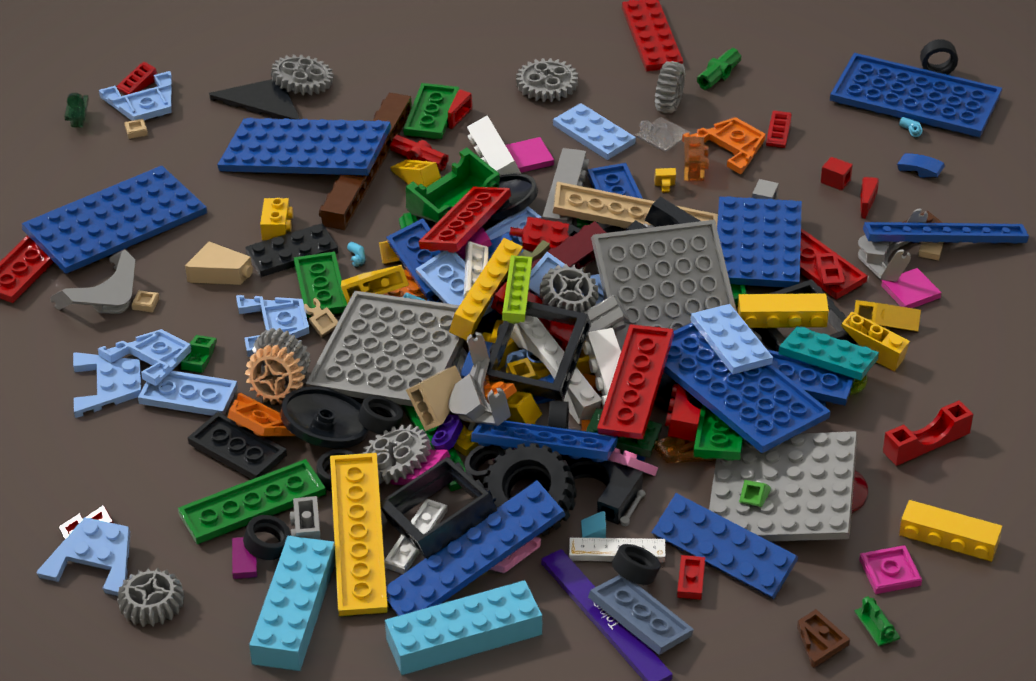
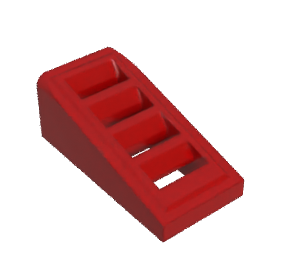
M143 62L116 88L125 95L139 92L155 82L156 68Z
M461 89L457 92L448 111V126L450 129L454 128L472 110V94Z
M772 112L766 146L786 147L792 119L790 112Z
M862 178L861 217L863 219H866L876 198L879 185L878 178Z

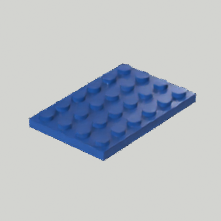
M719 196L717 231L730 284L790 287L799 284L802 201Z

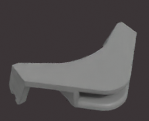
M916 209L906 223H925L928 219V213L925 211L924 215H920L919 213L922 209ZM866 235L858 240L860 248L858 258L881 280L897 282L909 264L911 255L908 252L906 256H903L902 254L905 250H898L889 264L888 258L895 249L909 242L868 241Z
M124 249L110 257V263L115 264L113 268L116 271L107 281L90 288H65L52 295L50 300L52 303H56L54 307L58 310L70 304L92 305L99 313H123L130 305L135 259Z
M476 332V338L473 339L472 334L467 337L473 367L470 374L455 384L448 406L450 411L457 414L463 421L498 426L508 419L511 413L503 389L497 388V394H494L493 390L489 391L487 396L489 403L485 397L484 380L490 359L483 335Z

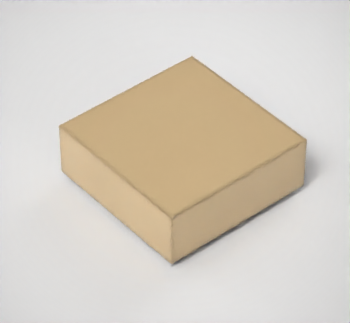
M144 119L124 122L129 139L148 135Z
M922 242L918 257L939 260L943 242Z
M138 290L132 302V310L153 312L159 301V293Z

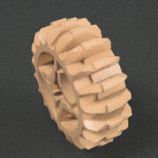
M267 345L264 349L260 348L250 356V361L246 365L249 368L245 371V375L249 376L246 383L252 384L250 391L256 390V398L263 396V402H267L270 399L271 405L277 402L282 404L283 399L288 393L302 388L304 384L302 380L305 378V375L300 373L304 367L297 364L300 362V358L294 359V352L288 354L287 347H283L281 350L279 345H274L273 347ZM265 360V372L262 374L261 366L263 361ZM289 376V383L285 389V377Z

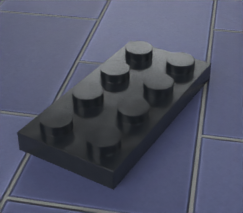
M323 223L245 247L246 254L251 257V262L260 277L295 267L294 257L328 252L338 254V246Z
M219 412L187 437L189 445L251 479L267 474L287 456L286 448L264 436L255 435L252 430L246 427L236 425L235 421Z

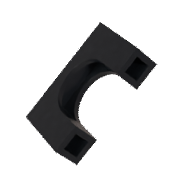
M661 196L652 204L645 218V221L654 227L700 221ZM635 220L627 230L648 227Z
M560 454L563 460H566L574 480L594 478L607 486L597 501V513L605 511V520L619 525L621 517L626 514L636 499L638 490H642L643 472L610 460L595 462L591 458L573 459L568 455ZM536 475L534 482L538 481L549 492L551 481L546 477Z

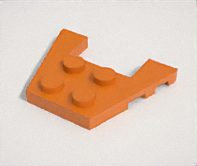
M735 117L716 123L710 129H697V133L692 135L689 132L682 135V141L696 149L708 140H711L718 146L732 152L735 156L727 160V167L741 175L765 141L766 134Z

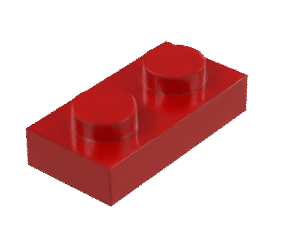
M681 555L677 598L702 600L705 557Z

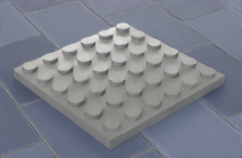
M715 220L594 234L591 237L604 298L607 299L612 295L619 298L630 319L629 322L625 323L626 327L624 329L614 332L621 351L630 324L669 328L675 331L692 323L690 321L691 313L731 304L736 310Z
M354 291L306 382V387L330 388L350 397L363 399L369 396H380L397 404L413 406L406 390L440 371L450 368L463 338L450 333L449 329L454 314L460 305Z
M857 432L802 433L764 453L759 452L743 439L740 460L716 459L709 510L768 541L849 539ZM744 480L765 483L771 487L770 493L762 507L739 503Z

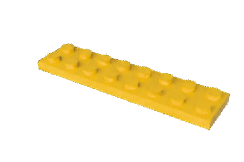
M377 453L330 456L339 616L388 613Z

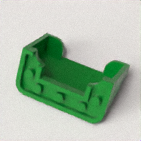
M465 148L459 152L461 159L458 164L455 162L452 164V171L428 187L422 184L417 185L415 182L406 186V210L414 216L437 223L472 187L499 188L500 173L470 149Z

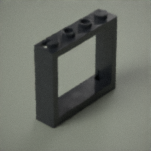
M811 279L770 294L825 293ZM827 297L828 321L837 331V333L829 336L840 340H847L856 345V341L841 327V324L846 319L845 314ZM752 328L762 337L763 342L770 350L779 352V346L786 338L777 328Z
M527 301L526 315L574 325L554 382L550 383L497 371L515 324L503 321V324L499 325L497 340L491 345L490 362L485 380L489 382L503 381L504 383H514L516 390L519 392L563 401L591 327L589 316L586 313Z
M446 457L380 502V508L387 521L426 559L445 548L450 542L455 541L467 533L470 528L477 526L490 514L497 511L494 504L496 498L492 495L489 489L485 490L479 480L475 481L468 470L464 471L459 462L455 464L449 457ZM452 481H455L475 499L425 534L421 533L403 515Z

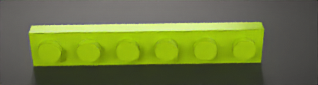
M514 255L510 257L502 321L512 324L525 323L532 257Z

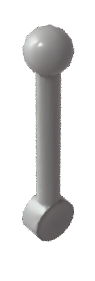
M638 490L637 497L626 516L621 517L620 524L622 526L629 525V518L639 501L646 495L644 490Z

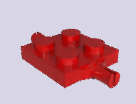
M527 217L525 227L523 229L511 227L509 236L522 237V249L534 251L540 242L544 240L550 243V250L561 245L569 237V224Z

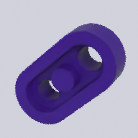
M448 415L443 424L438 426L431 440L434 449L450 450L455 445L463 429V423L459 416Z

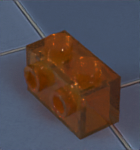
M684 137V181H704L705 170L709 169L708 145H704V137Z

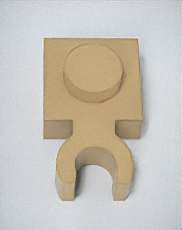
M314 298L313 303L316 307L309 308L307 304H304V311L312 316L309 318V322L320 337L323 338L335 329L338 321L327 307L321 310L320 301Z

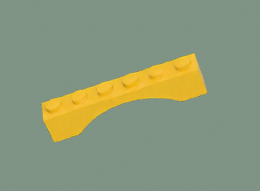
M503 238L456 310L449 329L450 333L467 340L470 334H474L493 296L508 277L511 255L519 256L523 246Z

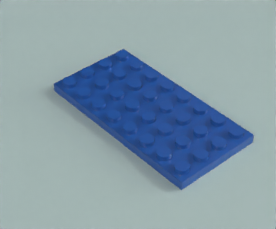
M854 53L832 90L830 101L891 115L896 118L905 117L933 127L981 137L1001 96L1002 88Z
M244 118L217 166L219 171L369 175L391 130L390 121Z
M159 166L23 222L22 230L67 274L207 214V207L167 169Z
M693 323L674 331L673 341L663 372L759 452L764 453L830 418L831 411L772 364L732 374Z

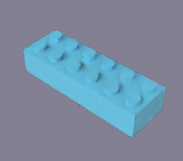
M287 536L249 644L252 665L295 671L301 670L336 563L334 541Z
M524 580L386 619V640L401 675H405L542 635V614Z

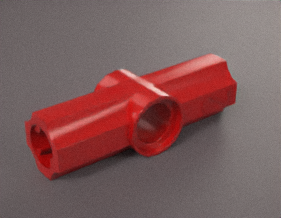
M396 135L390 144L391 151L406 156L408 160L436 162L438 169L441 171L446 168L449 161V155L432 149L431 145L425 140L414 142Z

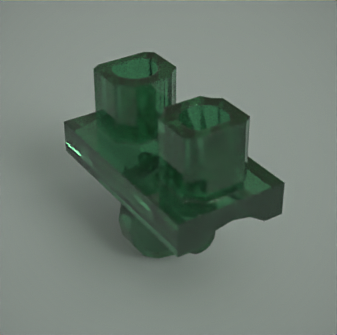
M79 93L68 95L64 117L65 121H70L71 127H83L89 101L88 95L82 96Z

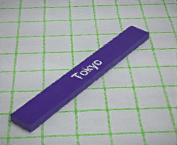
M562 549L541 558L543 567L643 681L672 680V672L644 642L588 598L590 590L595 588V586Z

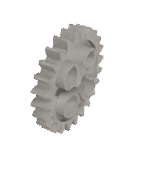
M293 54L292 58L286 55L285 59L280 57L279 61L275 60V64H272L271 77L272 81H276V85H281V89L287 88V92L293 90L294 94L301 92L304 95L305 92H308L312 95V92L319 94L320 91L325 92V89H330L333 73L329 65H323L324 61L317 62V58L310 59V56L304 58L303 55L296 57Z
M542 58L539 62L535 59L534 63L527 62V66L522 65V69H518L516 86L518 91H522V95L528 94L529 99L535 97V101L541 98L543 102L546 99L553 102V98L560 100L561 96L567 98V94L572 95L573 90L576 91L578 73H576L575 68H572L571 64L566 65V61L559 63V59L552 61V58H549L548 61H545Z
M401 425L398 430L394 426L391 432L385 430L384 435H376L377 439L375 441L369 440L370 446L363 447L365 452L360 453H377L379 484L383 481L389 484L392 479L396 483L399 477L406 479V474H415L413 470L415 468L421 469L420 463L427 462L425 456L431 454L429 450L432 447L423 429L420 430L418 426L413 428L412 425L405 429L404 425Z

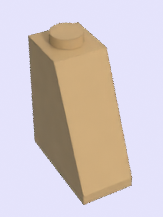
M208 242L185 265L187 282L241 285L253 273L250 256L212 242Z
M455 365L406 390L425 431L443 424L450 412L448 403L455 384L462 379Z

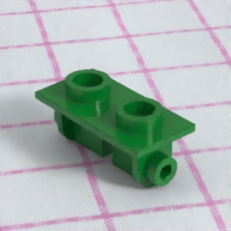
M870 596L865 597L862 600V608L854 610L878 646L901 638L874 598Z

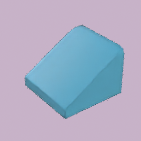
M605 511L581 520L582 538H606Z

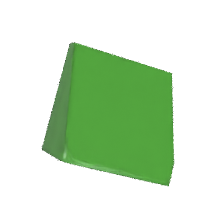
M744 480L739 503L762 507L770 493L771 487L765 483Z

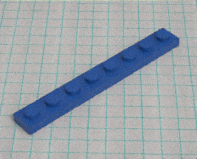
M864 222L863 226L867 240L872 242H989L1017 244L1027 243L1029 238L1023 224Z

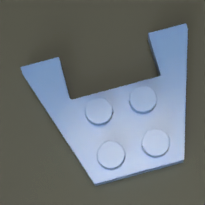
M168 71L154 75V81L158 87L121 96L116 86L100 89V98L132 121L144 119L145 121L172 113L171 72Z
M244 295L236 296L239 314L262 311L265 330H270L271 328L275 330L280 328L283 332L288 330L290 335H295V338L309 334V325L304 311L303 299L275 297V300H263L262 296H255L254 299H245ZM258 336L244 338L248 357L254 354L252 349Z
M162 329L137 336L136 341L117 342L116 347L106 349V346L98 348L99 356L111 363L127 354H131L152 365L143 370L141 374L143 380L154 386H157L191 352V344Z
M73 353L74 372L97 370V395L74 398L75 418L83 416V412L92 409L96 412L102 410L104 405L113 402L117 405L139 396L142 390L140 360L120 358L111 363L99 355Z
M84 517L38 569V577L59 582L68 561L110 570L103 587L104 592L118 596L119 587L122 586L123 580H126L128 575L129 527Z

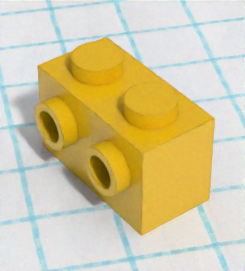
M264 198L260 222L262 240H269L291 232L292 223L290 219H293V207L289 206V198Z

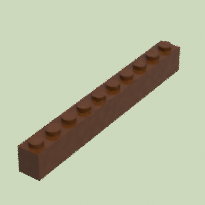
M389 92L387 97L382 100L381 107L375 112L373 121H390L391 130L369 175H340L338 181H335L331 193H328L326 202L319 209V217H321L325 227L341 230L347 228L391 150L390 144L393 137L400 134L412 108L411 96Z

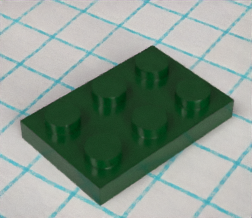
M596 408L586 432L598 433L597 427L603 409ZM649 420L643 439L618 436L615 448L620 449V451H628L650 458L661 433L662 424Z

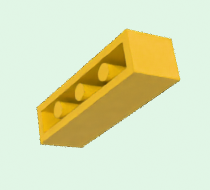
M739 294L738 314L749 328L827 327L829 309L826 294Z
M909 500L901 519L899 535L992 562L1000 541L1002 526Z

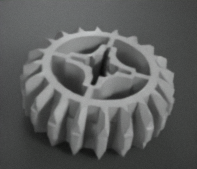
M666 61L662 66L655 94L657 111L668 114L673 113L678 108L682 99L685 82V68L683 64Z
M567 264L563 268L557 265L555 269L550 268L548 273L543 276L539 287V294L544 305L584 313L596 305L599 297L598 286L595 285V279L590 278V272L584 273L583 268L578 270L575 264L571 268Z
M271 328L262 332L255 340L252 349L253 353H256L258 349H264L267 345L271 347L279 345L280 350L283 347H287L288 354L294 352L293 358H300V362L297 364L304 367L300 372L304 375L311 362L309 358L310 353L306 351L307 346L301 344L302 340H297L295 335L289 334L288 330L283 332L280 328L277 330ZM265 360L262 363L261 371H265ZM286 376L285 379L289 382V376Z
M149 567L146 572L138 570L137 575L130 574L129 580H123L122 586L119 587L117 601L120 612L127 621L131 620L134 625L141 623L143 627L146 624H151L154 627L155 623L158 622L163 625L165 619L172 620L173 615L179 614V608L183 607L184 591L182 584L175 574H170L168 570L161 572L157 568L155 571H151Z

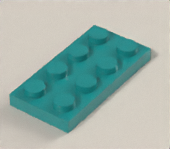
M799 326L779 346L778 353L858 380L864 378L879 356V352L871 350L869 347L858 346L847 340L836 339L828 334L814 332L806 327Z

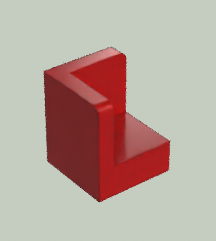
M830 157L822 166L821 183L842 191L851 181L853 164Z

